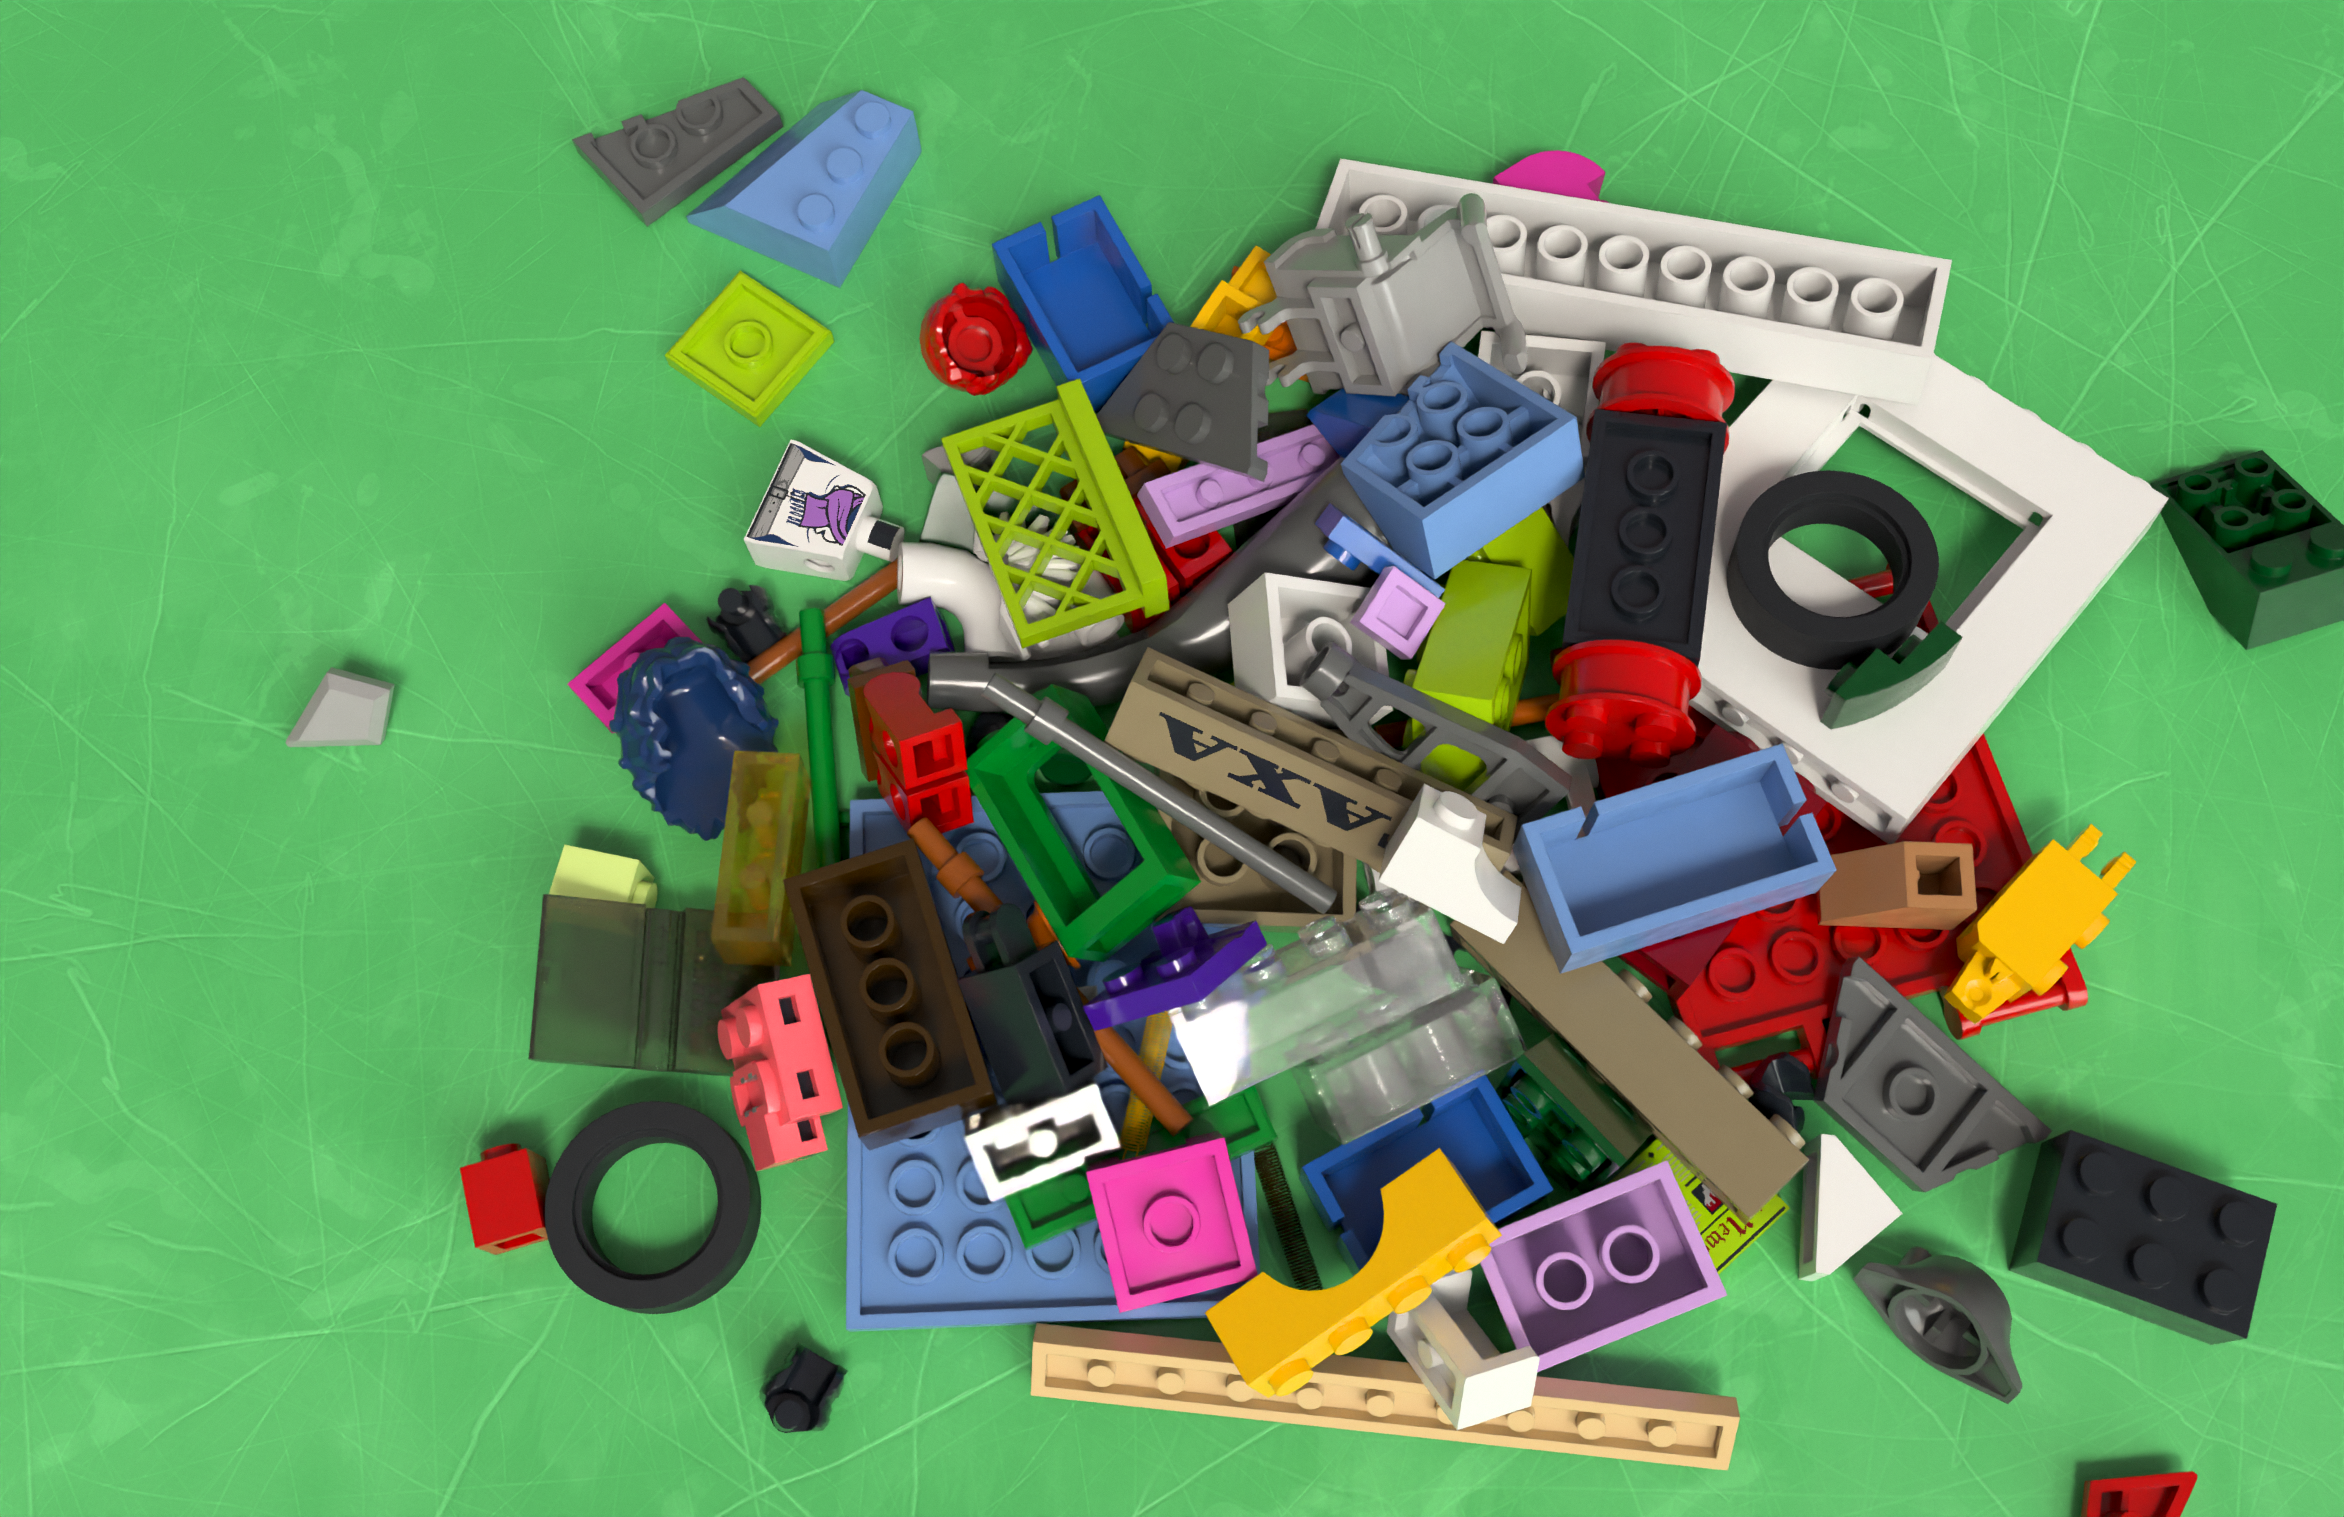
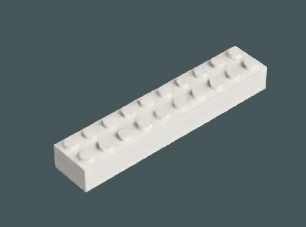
M1340 158L1315 229H1335L1337 235H1349L1345 222L1357 214L1364 213L1366 215L1370 213L1377 235H1413L1449 209L1457 208L1460 198L1469 193L1479 195L1485 203L1487 230L1512 310L1521 322L1525 335L1606 342L1605 350L1616 351L1623 344L1634 342L1647 346H1672L1689 350L1704 349L1717 354L1720 358V364L1732 373L1918 406L1933 359L1952 260Z

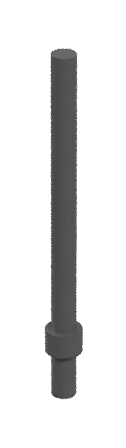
M996 672L986 685L981 696L1025 723L1024 732L1046 746L1051 741L1058 744L1318 912L1324 914L1333 904L1337 896L1336 890L1066 718L1069 711L1045 696L1040 701Z

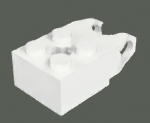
M1481 331L1478 358L1577 417L1586 477L1590 443L1586 436V425L1590 414L1599 404V399L1596 398L1592 388L1593 376L1596 368L1604 361L1606 342L1526 335L1527 365L1523 373L1513 374L1502 363L1501 339L1496 332ZM1585 478L1542 506L1567 547L1570 537L1579 524Z

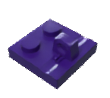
M1191 906L1165 915L1152 927L1160 950L1151 952L1141 960V963L1127 965L1106 976L1102 980L1105 990L1083 1006L1094 1031L1202 1001L1267 945L1257 921L1255 920L1208 935Z

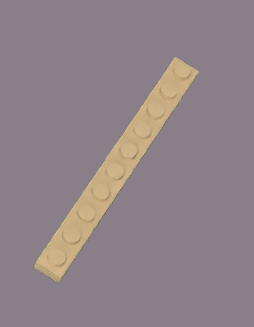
M1040 1323L1036 1324L1033 1339L1031 1396L1727 1471L1740 1420L1736 1397L1536 1376L1530 1407L1456 1430L1408 1362L1331 1354L1311 1368L1313 1376L1304 1386L1285 1396L1279 1397L1274 1394L1267 1398L1246 1385L1223 1343Z

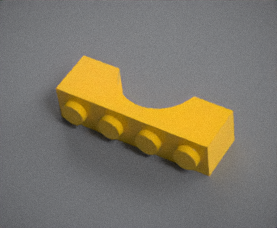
M1440 1148L1380 1189L1384 1209L1381 1238L1370 1260L1352 1278L1328 1289L1307 1291L1288 1287L1276 1281L1265 1272H1261L1205 1312L1247 1386L1267 1398L1274 1394L1279 1397L1285 1396L1298 1390L1312 1378L1313 1371L1311 1368L1334 1352L1336 1355H1344L1357 1349L1371 1337L1373 1333L1370 1328L1393 1311L1396 1314H1402L1414 1309L1429 1297L1432 1292L1430 1285L1453 1269L1457 1273L1469 1270L1488 1256L1491 1251L1489 1244L1502 1236V1234L1455 1165Z

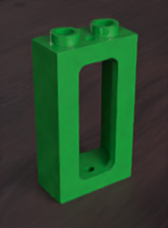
M1053 684L1032 695L1040 701L1045 696L1069 711L1066 718L1102 741H1105L1109 731L1086 695ZM1014 717L1002 729L985 736L977 745V751L967 759L968 769L964 771L969 776V785L1068 957L1105 962L1201 883V880L1156 807L1086 763L1145 860L1101 897L1034 784L1036 771L1062 747L1053 741L1046 746L1024 732L1026 724Z

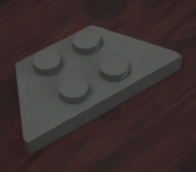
M1169 322L1096 415L1104 435L1264 482L1267 475L1268 462L1257 457L1258 427L1268 425L1269 401L1265 395V386L1269 379V349L1254 341Z
M1852 957L1844 962L1841 968L1813 1101L1912 1191L1927 1192L1954 1180L1956 1174L1967 1169L1977 1170L1999 1160L1998 1156L2026 1143L2040 1142L2049 1136L2052 1130L1863 959Z

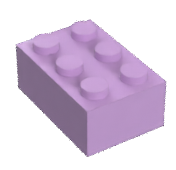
M1667 1160L1498 1229L1502 1236L1489 1244L1491 1251L1480 1262L1516 1350L1531 1346L1539 1356L1537 1372L1727 1296L1726 1290Z

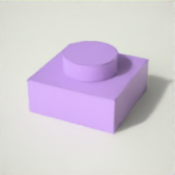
M1395 566L1385 567L1350 623L1401 660L1412 659L1444 608L1445 603Z

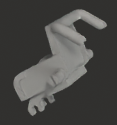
M1474 193L1464 195L1460 198L1457 208L1449 209L1413 235H1377L1372 215L1370 213L1366 215L1361 213L1349 218L1345 222L1349 235H1337L1335 229H1315L1290 238L1264 261L1277 298L1272 302L1249 310L1238 320L1243 334L1251 332L1258 325L1263 335L1270 333L1286 321L1297 350L1292 355L1269 363V379L1266 386L1272 384L1276 378H1279L1282 387H1288L1301 376L1307 374L1313 392L1322 395L1329 389L1341 390L1344 388L1346 393L1396 396L1398 393H1401L1402 395L1409 396L1407 389L1420 375L1430 377L1440 366L1439 353L1450 341L1463 348L1483 327H1493L1500 337L1502 363L1508 371L1513 374L1523 373L1528 359L1525 331L1512 310L1487 230L1485 203L1479 195Z

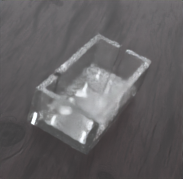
M1391 887L1377 891L1359 902L1361 911L1353 914V918L1344 922L1341 920L1337 922L1333 915L1317 919L1297 931L1299 940L1277 950L1274 949L1272 944H1267L1202 1001L1168 1010L1174 1031L1209 1106L1467 986L1433 909L1401 892L1398 893L1397 890Z

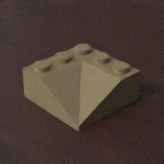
M1328 729L1343 737L1348 738L1342 730ZM1154 766L1155 775L1337 891L1333 904L1322 914L1156 808L1197 873L1201 883L1159 916L1154 923H1157L1172 911L1191 906L1203 927L1229 929L1256 920L1261 931L1343 935L1356 929V858L1332 847L1317 845L1306 835L1271 819L1256 817L1244 807L1209 791L1197 790L1188 785L1183 779Z

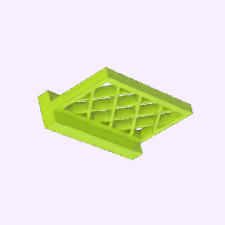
M1080 378L1056 386L1058 400L941 438L944 452L1022 649L1138 608H1142L1145 618L1170 610L1165 572ZM1053 424L1058 435L1048 453L1021 444L1027 432ZM981 447H987L1000 452L988 473L965 465L961 454ZM1063 452H1065L1068 460L1060 458ZM1013 457L1040 466L1028 487L1001 478ZM1052 471L1077 480L1078 485L1068 502L1041 492ZM973 484L980 486L977 493L975 492ZM993 491L1020 500L1008 522L983 512V508ZM1084 499L1089 509L1081 507ZM1033 505L1060 515L1049 537L1021 527ZM1073 520L1098 529L1099 535L1089 552L1061 542ZM992 532L1000 535L997 542H995ZM1013 540L1041 550L1029 572L1004 564L1002 559ZM1105 549L1107 550L1110 559L1102 557V554L1105 551ZM1053 555L1082 565L1070 587L1041 577ZM1094 570L1118 578L1123 588V592L1103 599L1082 593ZM1012 583L1021 586L1017 594L1015 593ZM1033 591L1062 601L1055 615L1030 624L1027 623L1023 608Z

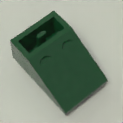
M2263 450L2150 484L2154 490L2169 498L2160 513L2209 612L2245 650L2344 620V525Z
M1556 1032L1524 1052L1514 1062L1495 1090L1523 1139L1528 1138L1546 1156L1542 1161L1544 1169L1557 1184L1568 1192H1571L1575 1187L1582 1195L1593 1191L1619 1169L1653 1133Z

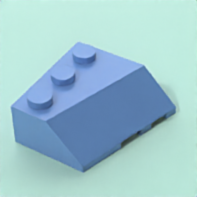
M863 90L822 102L686 216L688 223L840 288L922 152L914 112Z
M1452 341L1439 353L1441 364L1430 377L1420 375L1407 389L1409 400L1398 413L1384 415L1341 463L1343 474L1392 548L1434 579L1585 478L1577 417Z

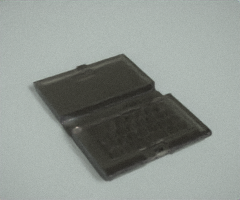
M543 894L528 1059L547 1063L732 1077V1072L735 1071L733 1059L728 1060L725 1058L718 1039V1022L723 1019L721 1010L755 986L779 980L783 918L687 907L683 911L646 908V904Z

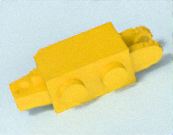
M2088 825L2066 848L2053 839L2030 857L1956 938L1958 957L1964 962V965L1943 997L1974 1024L1984 1019L2006 1000L2011 1003L2031 989L2039 996L2043 995L2068 969V966L2060 960L2073 944H2076L2080 949L2085 948L2110 922V919L2101 912L2118 895L2113 889L2134 867L2136 861L2124 851L2119 856L2113 857L2101 869L2099 876L2082 864L2080 860L2085 858L2098 845V840L2103 835L2094 825Z

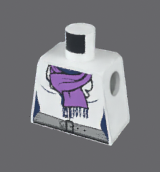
M791 439L747 531L744 542L755 565L769 569L848 581L854 577L864 553L893 562L898 556L899 544L904 540L905 531L902 526L880 519L883 505L877 486L871 480L810 447Z

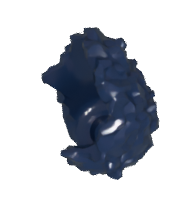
M674 637L668 640L664 648H654L640 653L636 662L619 674L617 678L618 693L614 719L610 721L609 726L611 731L616 732L620 738L621 758L618 760V764L622 769H627L633 775V789L638 791L642 798L650 801L652 804L651 810L660 812L668 826H679L689 834H698L704 841L718 838L722 830H726L729 833L737 831L739 827L747 824V816L755 812V804L759 800L758 794L763 785L769 780L766 773L767 765L769 762L777 760L778 749L773 744V738L779 721L769 713L767 704L762 697L765 694L764 688L749 676V665L730 659L725 651L715 645L703 644L689 637Z

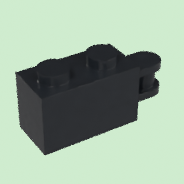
M1011 903L998 905L993 908L991 913L980 910L967 915L963 922L962 933L976 969L959 978L957 982L1007 1106L1010 1107L1068 1095L1108 1068L1058 940L1036 946L1023 913L1016 905Z

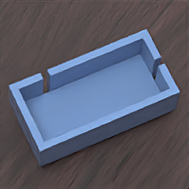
M1783 743L1593 803L1586 818L1580 806L1521 826L1512 849L1560 974L1816 893L1837 869L1813 813L1799 816L1784 836H1782L1779 827L1790 822L1807 800ZM1581 828H1583L1585 836L1576 839Z

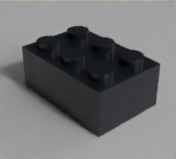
M2069 1130L2041 1143L2009 1271L2210 1345L2247 1339L2277 1204Z

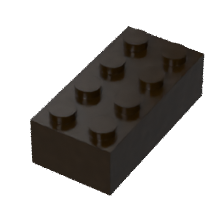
M914 839L902 841L784 879L783 882L858 1138L870 1151L999 1108L973 1021L957 982L959 977Z

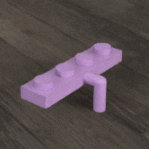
M1312 424L1257 444V457L1268 462L1267 475L1264 482L1204 464H1198L1144 483L1137 497L1167 549L1287 505L1339 459V454L1315 425Z

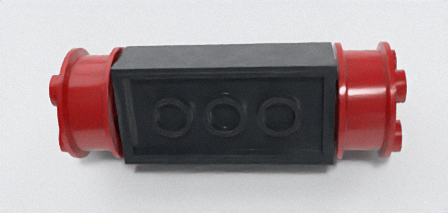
M1634 342L1619 346L1615 354L1600 363L1593 376L1592 388L1596 398L1599 399V406L1590 414L1586 425V436L1590 443L1562 651L1555 657L1552 674L1560 685L1558 701L1553 703L1547 710L1545 725L1549 733L1563 743L1562 751L1568 756L1578 759L1605 757L1630 760L1641 767L1662 768L1669 765L1670 757L1688 750L1694 744L1696 737L1695 724L1687 715L1689 701L1700 692L1702 675L1698 665L1702 648L1723 455L1729 445L1730 436L1728 425L1722 418V413L1730 407L1734 399L1735 383L1729 371L1720 364L1719 356L1712 351L1704 349L1689 350L1672 346H1647Z

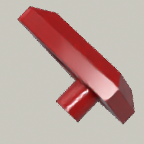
M2193 1471L2085 1481L2081 1517H2180L2198 1479L2197 1474Z

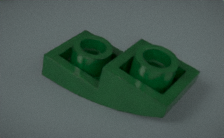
M1940 621L1923 640L1914 634L1911 635L1892 658L1877 648L1860 667L1849 661L1835 675L1825 689V693L1832 699L1820 722L1832 730L1859 723L1892 709L1921 690L1946 667L1963 637Z

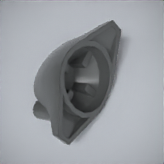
M1912 1247L1898 1265L1870 1262L1854 1277L1855 1283L1896 1337L1924 1362L1938 1371L2006 1404H2009L2020 1393L2022 1381L2010 1347L2012 1324L2010 1306L2000 1287L1985 1271L1959 1257L1948 1255L1932 1256L1921 1247Z

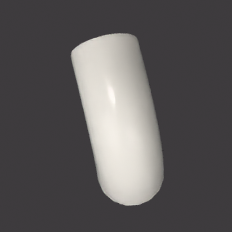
M900 542L897 561V597L899 605H912L931 597L937 607L944 608L955 615L962 625L964 652L988 653L989 662L1027 661V659L1023 660L998 629L1002 597L989 564L962 549L934 543Z

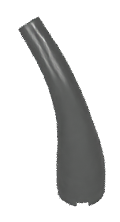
M1340 457L1219 567L1176 602L1170 610H1167L1147 627L1088 650L1040 660L989 662L988 653L930 651L927 675V705L931 709L947 710L952 708L953 710L1006 712L981 696L995 672L1030 695L1053 684L1086 695L1093 707L1122 702L1147 647L1210 676H1215L1233 669L1228 604L1265 572L1372 588L1374 585L1373 583L1379 577V574L1363 562L1353 571L1323 549L1329 538L1315 525V522L1329 503L1333 504L1387 545L1392 546L1343 474L1341 463L1345 458Z

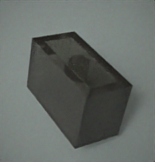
M1096 1076L1065 1096L1010 1107L1005 1102L965 1119L964 1138L990 1202L1122 1149L1116 1125Z

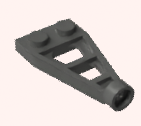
M1333 641L1326 644L1319 651L1300 679L1299 685L1321 701L1320 706L1350 740L1424 773L1421 768V762L1438 745L1442 744L1456 746L1481 758L1485 762L1487 769L1463 792L1518 816L1513 844L1523 824L1541 819L1570 792L1572 776L1520 737L1362 665L1356 658ZM1342 682L1349 685V688L1344 692H1340L1338 689ZM1383 706H1392L1419 721L1425 727L1423 732L1404 751H1398L1390 746L1369 724V720Z

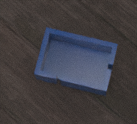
M1100 195L1051 217L1055 251L1058 258L1051 263L1049 260L1046 231L1041 222L992 243L998 282L1020 321L1025 325L1029 338L1056 386L1080 378L1095 413L1102 409L1169 322L1174 323L1158 294L1152 295V284Z
M1482 1068L1428 1097L1422 1111L1415 1104L1302 1166L1299 1180L1328 1232H1331L1341 1226L1344 1231L1339 1236L1336 1247L1353 1276L1370 1260L1381 1238L1384 1209L1380 1189L1438 1148L1455 1165L1496 1227L1543 1201L1554 1190ZM1424 1116L1427 1122L1418 1127Z

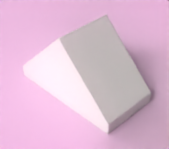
M1820 1134L1804 1145V1155L1810 1160L1803 1167L1799 1280L1815 1281L1830 1275L1903 1214L1835 1135Z

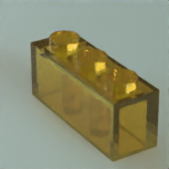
M734 751L711 932V941L725 964L791 966L796 923L783 880L801 874L811 781L800 753Z

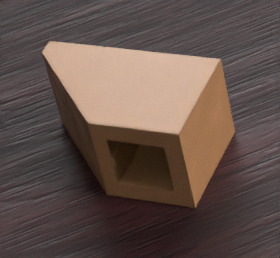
M1903 841L1831 855V858L1837 870L1816 892L1818 925L1952 930L1977 910L1972 844Z

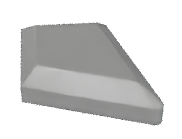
M331 667L288 736L286 745L289 747L381 745L386 736L395 684Z

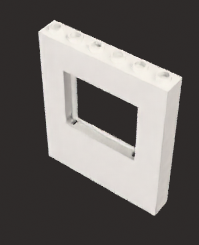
M1935 353L1933 354L1918 406L1772 380L1729 427V445L1723 455L1702 648L1698 665L1702 675L1700 692L1689 701V705L1727 732L1736 731L1747 736L1760 750L1783 743L1794 771L1804 776L1813 784L1817 795L1887 844H1892L2144 537L2169 498L2154 490L2145 480L2123 471L2097 455L2088 445L2076 442L2042 421L2034 412L2019 407L1988 388L1980 379L1965 374L1936 356ZM1864 404L1871 409L1868 419L1859 414ZM1861 426L2016 524L2023 531L1945 623L1963 637L1946 667L1930 683L1892 709L1856 724L1831 730L1820 721L1832 699L1825 693V689L1840 670L1817 669L1796 664L1776 655L1761 645L1746 630L1732 607L1727 588V569L1741 522L1753 502L1767 489L1782 480L1802 473L1819 471L1851 434ZM2033 512H2037L2043 517L2039 527L2029 521ZM1780 537L1769 548V565L1775 581L1782 591L1800 606L1826 616L1852 617L1868 613L1882 605L1881 602L1784 538ZM1917 626L1911 634L1916 635L1921 640L1928 635V633ZM1896 649L1893 653L1889 654L1888 656L1892 658L1898 649Z

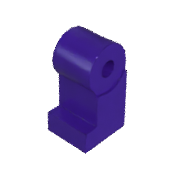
M931 597L848 631L835 639L830 646L845 695L849 697L847 679L850 678L848 669L852 665L877 657L884 658L889 665L908 660L915 669L916 677L928 673L930 651L956 652L946 620Z

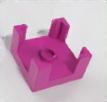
M1219 1131L1187 1138L1184 1145L1121 1161L1118 1156L1084 1164L1119 1313L1250 1280L1258 1275L1225 1138Z

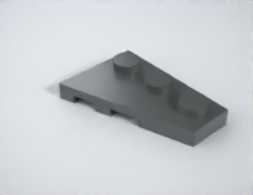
M742 77L679 100L676 109L648 120H644L642 114L621 121L624 128L596 139H594L592 133H588L574 138L572 141L580 156L648 227L781 129L783 124L779 113Z

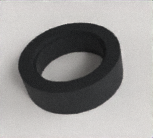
M1813 471L1795 475L1778 482L1762 493L1750 506L1741 522L1728 562L1727 588L1737 617L1746 630L1761 645L1776 655L1796 664L1817 669L1841 670L1849 661L1860 667L1877 648L1888 656L1909 638L1935 589L1939 571V556L1936 541L1926 520L1912 503L1900 493L1877 480L1863 475L1844 471ZM1831 524L1848 528L1869 539L1882 552L1892 572L1893 594L1878 608L1857 616L1832 617L1815 613L1794 602L1779 587L1770 569L1769 548L1782 535L1801 526Z
M661 1101L639 1102L614 1109L597 1118L581 1130L569 1143L556 1163L545 1199V1227L548 1241L554 1257L568 1278L588 1295L602 1302L627 1311L643 1314H667L681 1311L707 1300L720 1291L738 1273L748 1258L757 1237L761 1218V1193L757 1174L751 1160L737 1140L716 1122L695 1109ZM656 1143H672L688 1147L696 1151L707 1163L717 1187V1213L710 1234L693 1256L670 1270L655 1274H633L621 1270L603 1253L593 1229V1202L600 1182L619 1159L637 1148Z

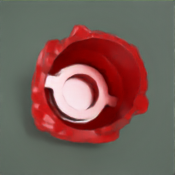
M964 282L958 283L953 287L952 292L941 297L931 305L921 323L919 337L921 354L928 369L943 384L973 396L989 394L1004 385L1018 373L1019 369L1025 366L1033 351L1025 325L1011 308L1006 296L994 287L988 286L984 290L979 287L970 289Z

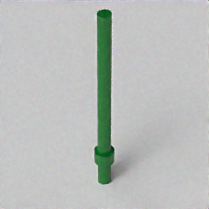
M808 608L799 612L802 655L796 659L797 685L804 689L816 868L818 869L842 861L830 687L836 681L834 657L827 654L824 611L818 608Z

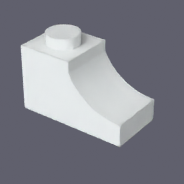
M1424 783L1386 846L1378 881L1504 944L1518 922L1521 887L1511 882L1496 869L1483 848L1482 841L1486 814L1478 811L1474 804L1464 796L1450 791L1440 792Z

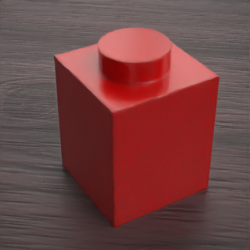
M512 1143L489 1148L480 1153V1162L460 1167L475 1248L498 1255L548 1240L545 1227V1199L550 1178L544 1157L527 1148L522 1149L521 1144Z

